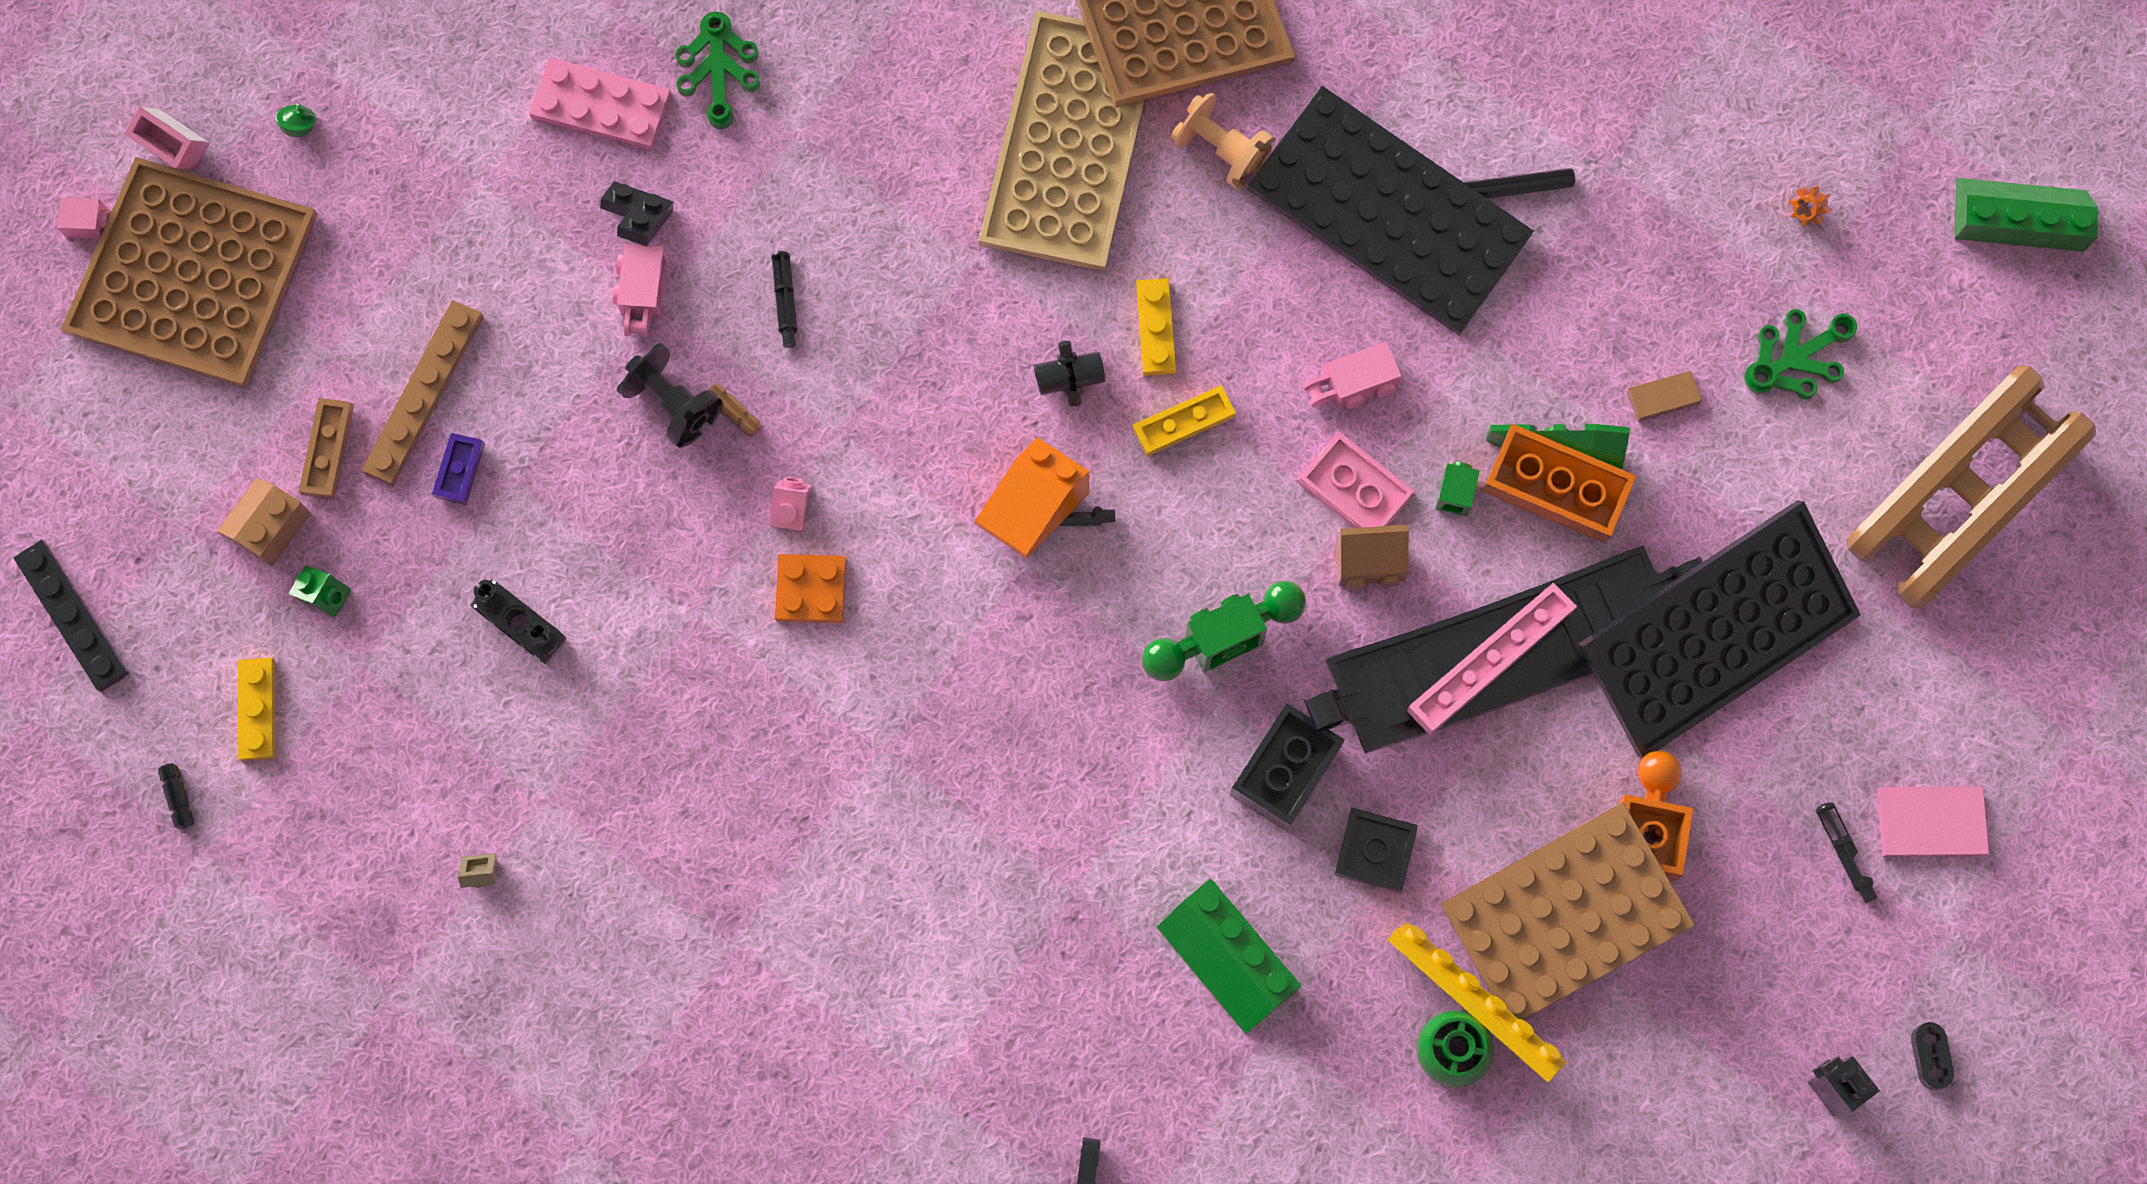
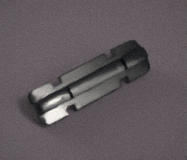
M174 763L160 766L158 774L160 781L164 783L162 788L169 811L173 813L171 818L174 827L184 829L192 826L194 818L192 812L187 809L190 805L183 782L178 779L181 777L178 766Z

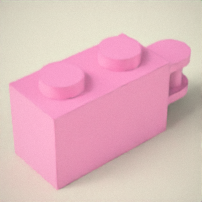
M624 244L623 255H618L617 273L621 275L619 285L614 286L613 303L618 306L621 315L625 316V336H631V333H636L648 338L651 318H661L668 259L663 246L648 245L646 247L639 244ZM634 316L643 317V320L638 321L633 320Z
M1385 341L1325 363L1323 375L1308 380L1303 384V388L1310 393L1312 398L1310 404L1312 407L1334 400L1337 408L1347 406L1348 409H1352L1362 405L1366 401L1365 398L1376 394L1381 398L1395 392L1396 387L1399 385L1401 374ZM1327 384L1330 391L1324 393L1321 386Z

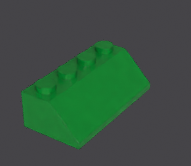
M1966 178L1956 179L1955 239L2085 252L2097 239L2098 207L2087 190Z
M1211 878L1180 903L1156 927L1245 1034L1262 1022L1302 986Z

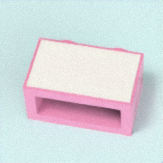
M139 106L125 132L126 136L175 169L195 170L210 144L159 108Z

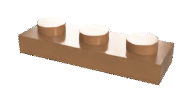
M318 398L298 491L302 496L335 500L354 405L351 402Z

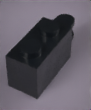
M1838 1055L1832 1060L1824 1061L1812 1070L1815 1077L1807 1082L1833 1117L1855 1111L1880 1092L1854 1056L1841 1059Z

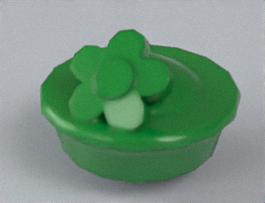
M298 103L297 105L281 108L276 113L275 120L284 134L290 137H303L312 131L317 118L311 109Z

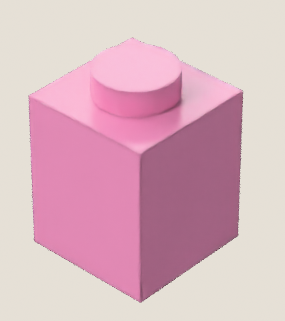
M61 198L57 229L68 238L100 239L111 211H108L109 209L100 199Z

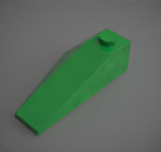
M1511 424L1490 425L1486 434V441L1502 447ZM1514 424L1623 470L1630 427L1585 424L1584 430L1566 429L1565 424H1553V427H1548L1544 431H1537V427L1531 424Z

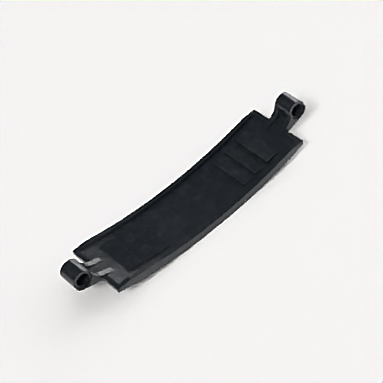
M1644 545L1625 551L1488 605L1327 658L1325 661L1337 690L1331 689L1309 700L1303 699L1317 732L1351 724L1355 729L1365 754L1426 735L1428 733L1407 712L1408 707L1554 583L1577 606L1575 611L1437 730L1495 711L1593 674L1578 643L1698 566L1703 560L1697 557L1678 567L1672 566L1662 573H1657Z

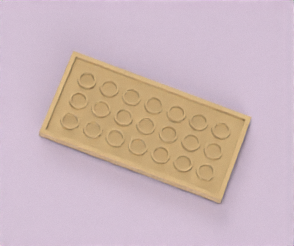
M1035 11L981 228L979 246L1105 272L1145 100L1114 107L1082 19Z

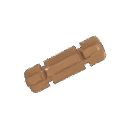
M715 383L708 389L713 390L723 401L721 411L737 426L740 425L741 430L747 436L751 437L761 428L760 421L752 414L749 415L748 410L731 394H728L723 386Z

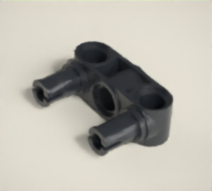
M493 579L490 581L481 580L478 583L480 587L475 586L474 588L475 599L470 606L531 655L537 656L540 662L546 664L567 638ZM517 615L526 616L527 619L524 626L518 629L510 627L512 618Z

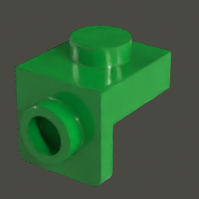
M305 565L302 572L297 576L289 594L299 601L317 607L326 614L336 617L351 589L330 574Z

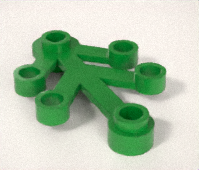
M715 11L706 14L700 22L701 33L688 46H680L675 51L676 61L683 68L691 67L695 63V56L709 43L711 52L689 75H681L676 81V86L682 96H692L696 92L697 86L711 73L713 104L707 110V117L712 127L725 129L734 120L732 108L726 103L725 71L739 81L742 88L747 92L756 91L760 87V80L755 71L745 70L724 53L723 42L736 50L741 60L745 63L755 62L758 59L759 52L754 42L744 41L731 31L732 24L726 14ZM715 22L721 24L720 27L716 29L710 27L711 24ZM746 49L754 50L751 55L743 54ZM682 54H690L687 60L680 59ZM748 78L755 79L753 84L744 83ZM686 82L692 84L688 89L681 88L682 84ZM718 109L725 110V113L721 116L714 115Z
M1799 309L1789 311L1784 319L1787 331L1782 357L1771 363L1773 345L1779 339L1780 334L1776 327L1772 325L1764 326L1758 333V341L1760 343L1757 362L1752 363L1745 371V384L1751 391L1758 394H1765L1773 388L1796 392L1797 396L1801 399L1807 400L1812 398L1817 392V384L1813 379L1803 378L1798 380L1780 374L1788 369L1823 376L1824 380L1828 383H1837L1844 375V368L1840 363H1825L1807 358L1835 341H1849L1857 331L1856 320L1849 314H1838L1829 323L1828 330L1798 347L1800 332L1806 322V315ZM1790 316H1797L1801 323L1793 324ZM1836 326L1844 327L1846 334L1838 333ZM1763 333H1772L1774 340L1765 339ZM1828 369H1836L1838 376L1832 377L1829 375ZM1755 375H1764L1766 378V382H1758L1755 378ZM1801 385H1809L1812 389V392H1803L1801 389Z

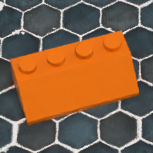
M1511 424L1482 492L1606 544L1612 536L1637 476Z

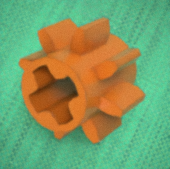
M1819 185L1811 187L1809 192L1805 187L1798 189L1797 194L1800 198H1794L1789 201V204L1793 205L1794 212L1791 218L1797 217L1802 220L1803 227L1809 225L1812 220L1816 225L1824 222L1821 214H1827L1832 211V208L1828 206L1827 200L1831 195H1824L1819 192ZM1810 202L1814 205L1811 210L1807 206Z

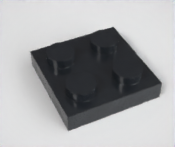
M1351 807L1334 875L1401 893L1418 825Z

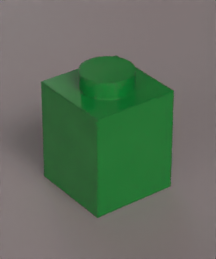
M1464 462L1447 463L1443 471L1435 509L1467 517L1472 508L1480 470L1472 469L1471 465Z

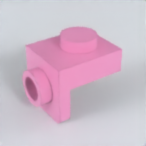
M786 477L783 481L780 480L773 488L770 526L803 531L808 495L811 493L812 485L803 484L802 479Z

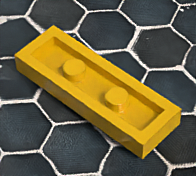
M1169 278L1136 280L1143 376L1176 374Z
M1220 385L1132 425V429L1146 457L1235 418L1236 412L1223 386Z
M272 657L238 660V759L240 761L275 759V660Z

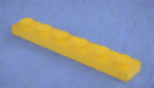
M1406 922L1388 938V941L1545 1081L1549 1082L1567 1064L1556 1047L1545 1043L1534 1033L1533 1028L1526 1021L1518 1019L1507 1010L1506 1004L1500 998L1490 995L1481 987L1479 980L1474 975L1464 972L1453 962L1452 956L1447 951L1437 948L1430 942L1422 929Z

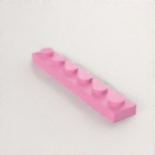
M1552 583L1408 707L1407 712L1431 736L1570 616L1577 606Z

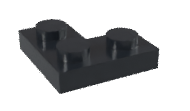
M614 181L602 196L600 209L624 217L617 227V237L647 247L671 215L674 201Z

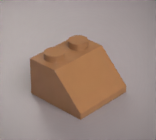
M256 478L217 532L272 567L311 512L299 500L277 486Z
M1408 524L1340 529L1335 544L1338 586L1347 585V589L1357 590L1367 587L1369 583H1380L1381 587H1395L1400 585V581H1405L1408 574Z

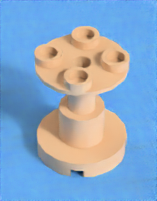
M1213 93L1205 95L1204 98L1197 95L1187 109L1190 113L1184 123L1180 122L1175 127L1170 138L1175 141L1177 147L1182 148L1196 134H1199L1217 147L1216 155L1232 166L1226 182L1239 191L1248 184L1243 179L1251 173L1256 175L1267 160L1274 147L1270 143L1275 142L1276 138L1265 130L1258 132L1251 140L1236 129H1232L1229 132L1208 118L1215 106L1217 96Z

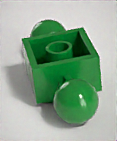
M1278 581L1266 590L1263 602L1257 605L1254 604L1249 593L1242 597L1239 594H1234L1221 602V607L1212 611L1205 608L1194 613L1190 617L1191 621L1187 623L1185 639L1175 642L1168 638H1160L1146 646L1142 655V665L1145 672L1157 681H1170L1180 675L1185 666V660L1194 656L1202 672L1205 673L1262 646L1267 632L1265 622L1272 619L1277 623L1288 624L1302 616L1306 608V597L1303 590L1291 581Z

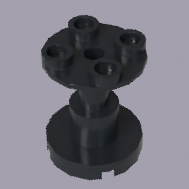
M658 343L643 357L636 355L627 363L625 370L628 371V374L618 385L617 392L623 398L630 399L648 388L662 401L660 410L672 420L667 429V439L678 448H684L702 435L699 429L706 422L710 425L715 422L722 410L723 401L713 390H705L694 396L683 385L673 386L661 374L670 358L669 349L662 343Z

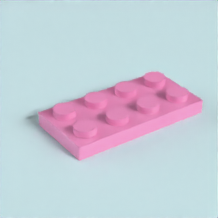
M549 57L529 115L531 119L652 150L672 93L668 88Z

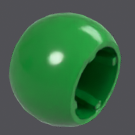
M1446 1011L1435 1015L1427 1021L1418 1037L1417 1055L1422 1069L1432 1080L1446 1087L1460 1088L1476 1083L1489 1070L1493 1059L1494 1048L1489 1030L1471 1014L1466 1012ZM1453 1026V1031L1442 1040L1434 1038L1439 1029ZM1457 1038L1464 1042L1466 1047L1464 1056L1458 1057L1450 1052L1449 1041L1451 1039ZM1433 1049L1440 1050L1443 1060L1449 1063L1447 1069L1440 1065ZM1471 1057L1476 1060L1469 1071L1457 1072L1459 1064L1464 1063Z

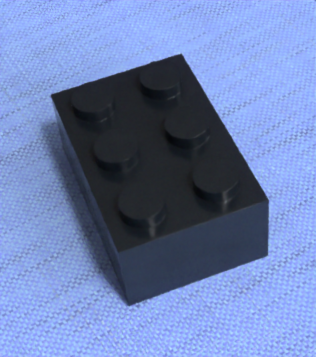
M1286 703L1231 788L1230 796L1288 832L1342 748L1345 739L1331 730L1317 732L1310 717Z

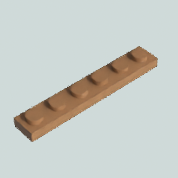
M454 300L451 301L362 468L364 474L391 486L395 485L483 318L481 312Z

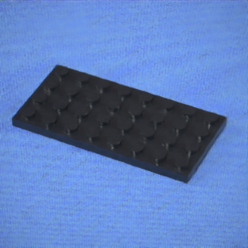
M1324 86L1319 88L1247 186V190L1457 335L1462 333L1534 232L1527 225Z
M1797 500L1578 643V646L1635 753L1642 759L1648 753L1658 751L1861 616L1805 502Z

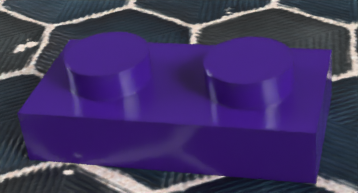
M450 433L432 491L434 498L467 505L485 446L483 440Z

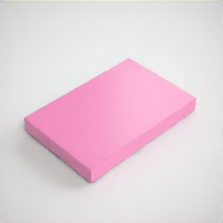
M1340 431L1334 435L1296 481L1354 528L1389 526L1416 493V491Z
M1983 786L1880 787L1877 789L1883 857L1987 856L1989 854Z

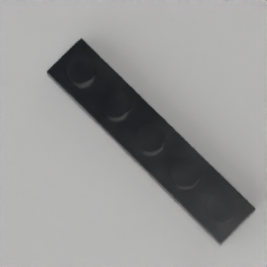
M41 539L13 557L96 690L101 693L129 675L130 673L47 543Z

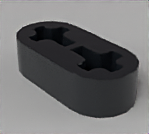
M1934 1022L1918 1025L1911 1034V1043L1919 1080L1924 1087L1930 1090L1946 1088L1952 1083L1954 1070L1945 1030ZM1926 1029H1928L1930 1035H1936L1937 1041L1931 1045L1933 1054L1930 1052L1929 1044L1921 1040V1036L1926 1034ZM1932 1058H1934L1936 1069L1943 1070L1944 1076L1938 1080L1939 1083L1936 1082L1935 1078H1929L1928 1071L1933 1069Z
M1083 1137L1077 1184H1095L1101 1139Z

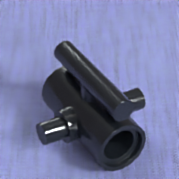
M1062 341L1058 343L1060 354L1057 356V360L1034 364V373L1041 396L1063 391L1064 395L1068 397L1069 405L1078 406L1082 403L1080 395L1083 391L1082 387L1105 382L1104 367L1100 352L1096 351L1077 355L1072 351L1071 341Z

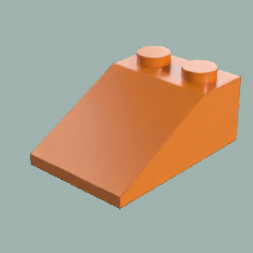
M1037 437L1015 459L975 519V525L1027 559L1090 494L1089 470Z

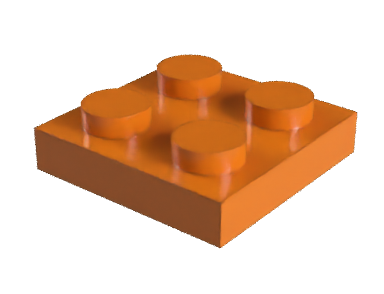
M779 554L775 620L778 622L843 623L846 557L835 555Z

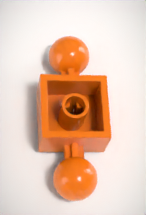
M1653 751L1642 758L1637 769L1639 782L1646 789L1645 798L1624 794L1617 801V805L1624 802L1642 835L1649 832L1650 838L1656 840L1653 844L1648 843L1669 881L1675 882L1683 876L1693 808L1665 802L1667 793L1673 791L1679 785L1682 777V768L1677 758L1666 751Z

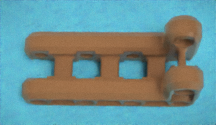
M2018 365L1847 538L1848 550L1860 561L1872 562L1876 558L1874 554L1890 538L1894 540L1898 536H1902L1922 554V560L1919 562L1921 566L1904 583L1900 581L1897 584L1898 596L1912 608H1923L2096 436L2095 423L2083 412L2070 411L2059 421H2054L2034 403V398L2044 389L2043 377L2031 366ZM2026 412L2046 430V435L2044 437L2036 435L2019 419V413ZM1994 439H2000L2020 457V462L2016 465V471L2003 484L1998 483L1996 486H1989L1970 469V463L1974 460L1972 456L1987 441L1991 442ZM1945 488H1951L1971 506V511L1967 514L1969 518L1954 533L1950 532L1947 535H1941L1921 517V512L1925 509L1923 505L1938 490L1943 491Z

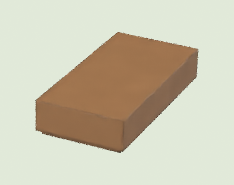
M1692 371L1634 386L1627 391L1637 421L1695 406L1702 401Z

